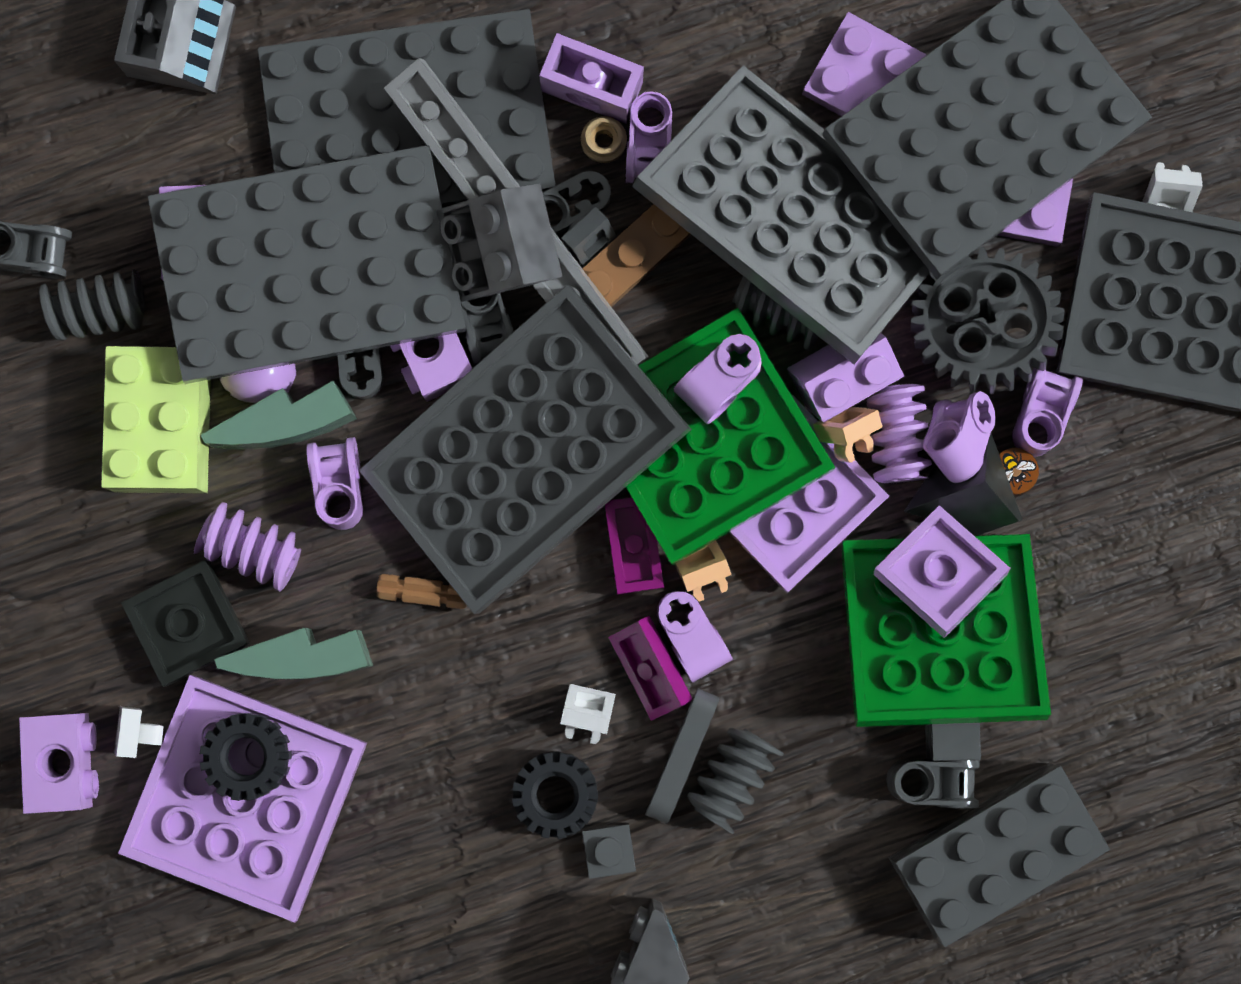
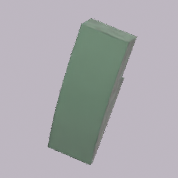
M331 381L296 402L282 388L200 436L205 444L213 448L237 450L273 448L302 442L329 433L357 418L340 388L334 381Z
M302 628L214 659L218 669L247 676L272 679L321 678L342 675L373 666L362 631L353 630L316 643L312 629Z

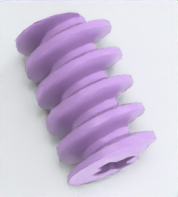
M891 385L878 391V394L867 399V407L881 411L879 416L882 423V428H880L882 431L871 436L873 445L884 447L883 450L872 455V462L886 466V468L873 474L874 480L877 482L899 483L929 479V477L919 475V471L932 465V462L929 459L918 457L917 452L924 448L923 440L916 438V433L928 428V423L914 419L915 414L926 410V404L912 401V396L925 391L923 385Z
M221 502L207 517L196 540L194 554L204 549V557L211 562L221 556L222 566L227 569L233 568L239 562V573L246 577L256 570V580L261 584L267 583L274 576V589L279 592L282 591L290 580L301 554V548L297 549L294 547L295 533L291 531L281 542L277 540L278 525L273 524L265 534L260 533V517H256L248 526H244V511L239 509L231 519L226 518L227 503Z

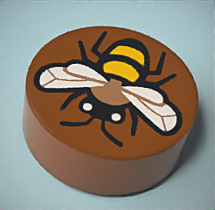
M1009 448L999 453L1013 494L1020 495L1030 490L1037 482L1039 476V467L1034 456L1021 448Z

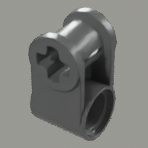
M0 221V237L9 236L11 238L9 250L0 256V270L27 273L51 279L66 278L67 271L62 267L66 241H70L72 238L71 231L50 225H25Z
M501 293L493 294L491 300L484 306L476 307L468 301L461 302L466 326L465 334L474 366L479 364L482 359L488 356L513 333L509 314H506Z
M900 760L893 764L887 772V788L896 799L914 805H936L937 807L979 808V800L974 798L975 769L980 767V760ZM909 769H916L921 776V786L915 793L907 795L901 788V778Z

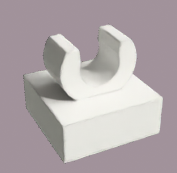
M1158 162L1143 202L1192 212L1202 189L1201 173L1191 172L1187 165H1182L1180 171L1164 169V163Z
M570 684L560 723L566 725V738L572 739L575 728L592 731L590 743L597 744L601 733L607 734L616 694Z
M120 706L114 754L118 757L136 758L138 743L161 745L164 726L140 723L141 709Z

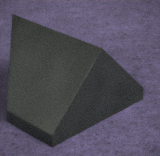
M990 433L983 456V464L973 477L961 483H953L935 465L927 476L929 479H925L904 510L906 513L926 519L940 505L963 527L975 535H981L1023 520L992 433Z

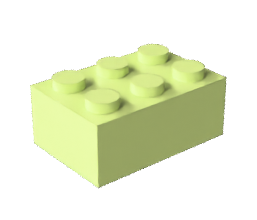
M106 346L101 488L122 493H208L209 445L204 443L200 435L209 430L211 379L185 384L182 381L176 347Z

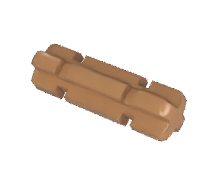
M382 574L378 578L376 594L379 599L397 601V598H402V602L439 607L443 603L446 604L447 608L464 609L467 606L450 583L449 585H443V581L405 577V580H400V576Z

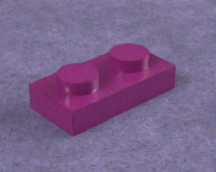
M631 497L610 500L605 504L617 595L663 589L664 584L658 542Z
M650 616L608 637L651 721L693 700Z

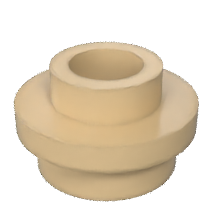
M607 116L596 117L590 120L582 131L581 145L583 151L590 159L596 162H612L618 159L626 148V131L622 124L614 118ZM601 134H607L612 138L613 142L609 147L602 148L596 144V138Z

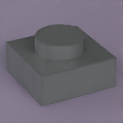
M595 207L586 216L576 219L569 227L568 232L562 237V240L569 252L583 268L617 236L608 218Z
M629 823L582 831L589 879L636 872Z

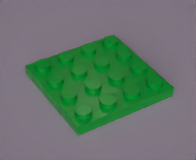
M739 308L734 309L639 365L640 369L692 429L626 486L627 491L671 565L683 560L835 470L833 462ZM731 335H747L759 347L762 362L760 372L737 395L735 400L720 416L710 424H706L674 392V388L695 365L703 361L723 340ZM735 350L731 352L732 364L730 367L733 368L737 364L742 365L744 368L749 366L747 357L749 352L746 351L741 355Z
M1030 534L975 536L1011 569L1008 575L945 638L873 575L875 568L905 538L846 540L842 542L841 551L856 727L1037 721L1049 719L1051 708Z

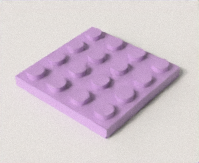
M189 675L118 854L295 923L298 921L367 742L195 675ZM242 713L262 714L269 717L270 721L277 722L282 727L280 730L283 735L287 734L290 741L287 743L288 750H292V759H289L288 762L289 772L283 777L279 787L273 789L265 796L248 801L230 800L231 797L227 795L221 796L216 793L217 788L214 785L209 786L205 780L208 777L205 770L201 771L200 763L203 762V754H199L201 746L205 745L207 740L204 738L209 730H213L216 727L215 724L231 715ZM244 737L232 744L228 753V760L232 769L237 773L252 775L261 768L264 761V752L257 741Z

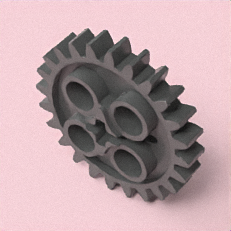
M981 247L978 252V259L972 260L970 256L938 280H936L931 272L929 273L931 286L920 284L918 286V297L922 300L912 301V313L916 317L911 318V331L918 333L914 336L915 349L926 348L922 353L923 364L937 361L935 366V376L937 378L949 371L952 373V387L955 388L964 378L969 380L970 393L975 392L979 382H986L989 393L994 394L996 382L1003 381L1008 390L1011 391L1014 389L1015 376L1018 375L1022 380L1029 383L1032 379L1031 366L1041 371L1046 369L1047 359L1044 355L1055 356L1058 344L1054 340L1062 339L1064 327L1058 323L1064 319V308L1055 307L1060 303V291L1048 292L1051 288L1052 277L1048 275L1039 279L1036 278L1039 269L1037 262L1029 265L1027 268L1021 267L1023 254L1018 253L1010 262L1005 260L1004 248H999L995 258H988L985 248ZM996 288H1005L1013 294L1005 298H999L991 294V291ZM952 302H962L968 308L962 312H953L947 309L946 306ZM1021 306H1024V307L1027 308V310L1017 309V308H1018V307H1021ZM986 316H987V319L989 320V322H993V323H988V324H987L986 320H985L984 318H981V317H986ZM1012 328H1021L1028 335L1024 338L1015 339L1008 336L1006 332ZM949 329L956 332L953 334H949L947 330ZM967 342H977L983 346V349L976 353H969L961 349V346Z

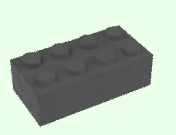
M1049 763L980 803L979 808L968 810L888 858L934 938L942 946L946 947L1110 851V848L1060 765Z

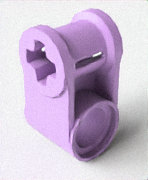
M653 91L644 92L637 96L632 103L630 111L629 141H627L626 183H633L634 179L671 142L672 108L668 99L661 93ZM645 108H656L662 113L664 119L657 126H645L638 118L640 112Z
M736 334L729 336L677 383L674 392L706 424H710L730 406L737 395L760 372L762 362L758 345L747 335ZM735 350L741 355L748 351L749 366L744 368L742 365L737 364L731 368L730 353Z
M1034 368L1032 370L1031 382L1026 385L1023 404L1013 429L1012 439L1014 446L1027 451L1034 457H1038L1058 445L1063 437L1069 416L1079 397L1083 379L1077 376L1068 379L1046 370L1041 371ZM1030 423H1039L1046 429L1048 437L1045 444L1036 443L1031 439L1028 433Z
M979 391L972 393L966 400L952 402L945 399L938 401L933 408V417L923 440V448L946 478L953 483H961L970 479L980 470L983 464V456L989 436L995 426V410L989 396Z
M355 437L347 438L346 442L342 444L318 447L316 443H308L307 461L313 483L317 514L325 523L337 530L353 528L363 515L360 486L361 472L359 471L360 459ZM340 495L349 497L351 506L348 513L340 518L330 517L328 506L331 500Z
M673 591L666 594L660 600L657 606L658 620L673 645L671 647L692 683L733 660L718 631L712 623L710 624L700 604L692 595L682 591ZM676 599L679 604L688 603L691 607V610L686 613L688 621L683 625L677 620L670 622L667 620L666 615L672 611L669 604L672 600Z

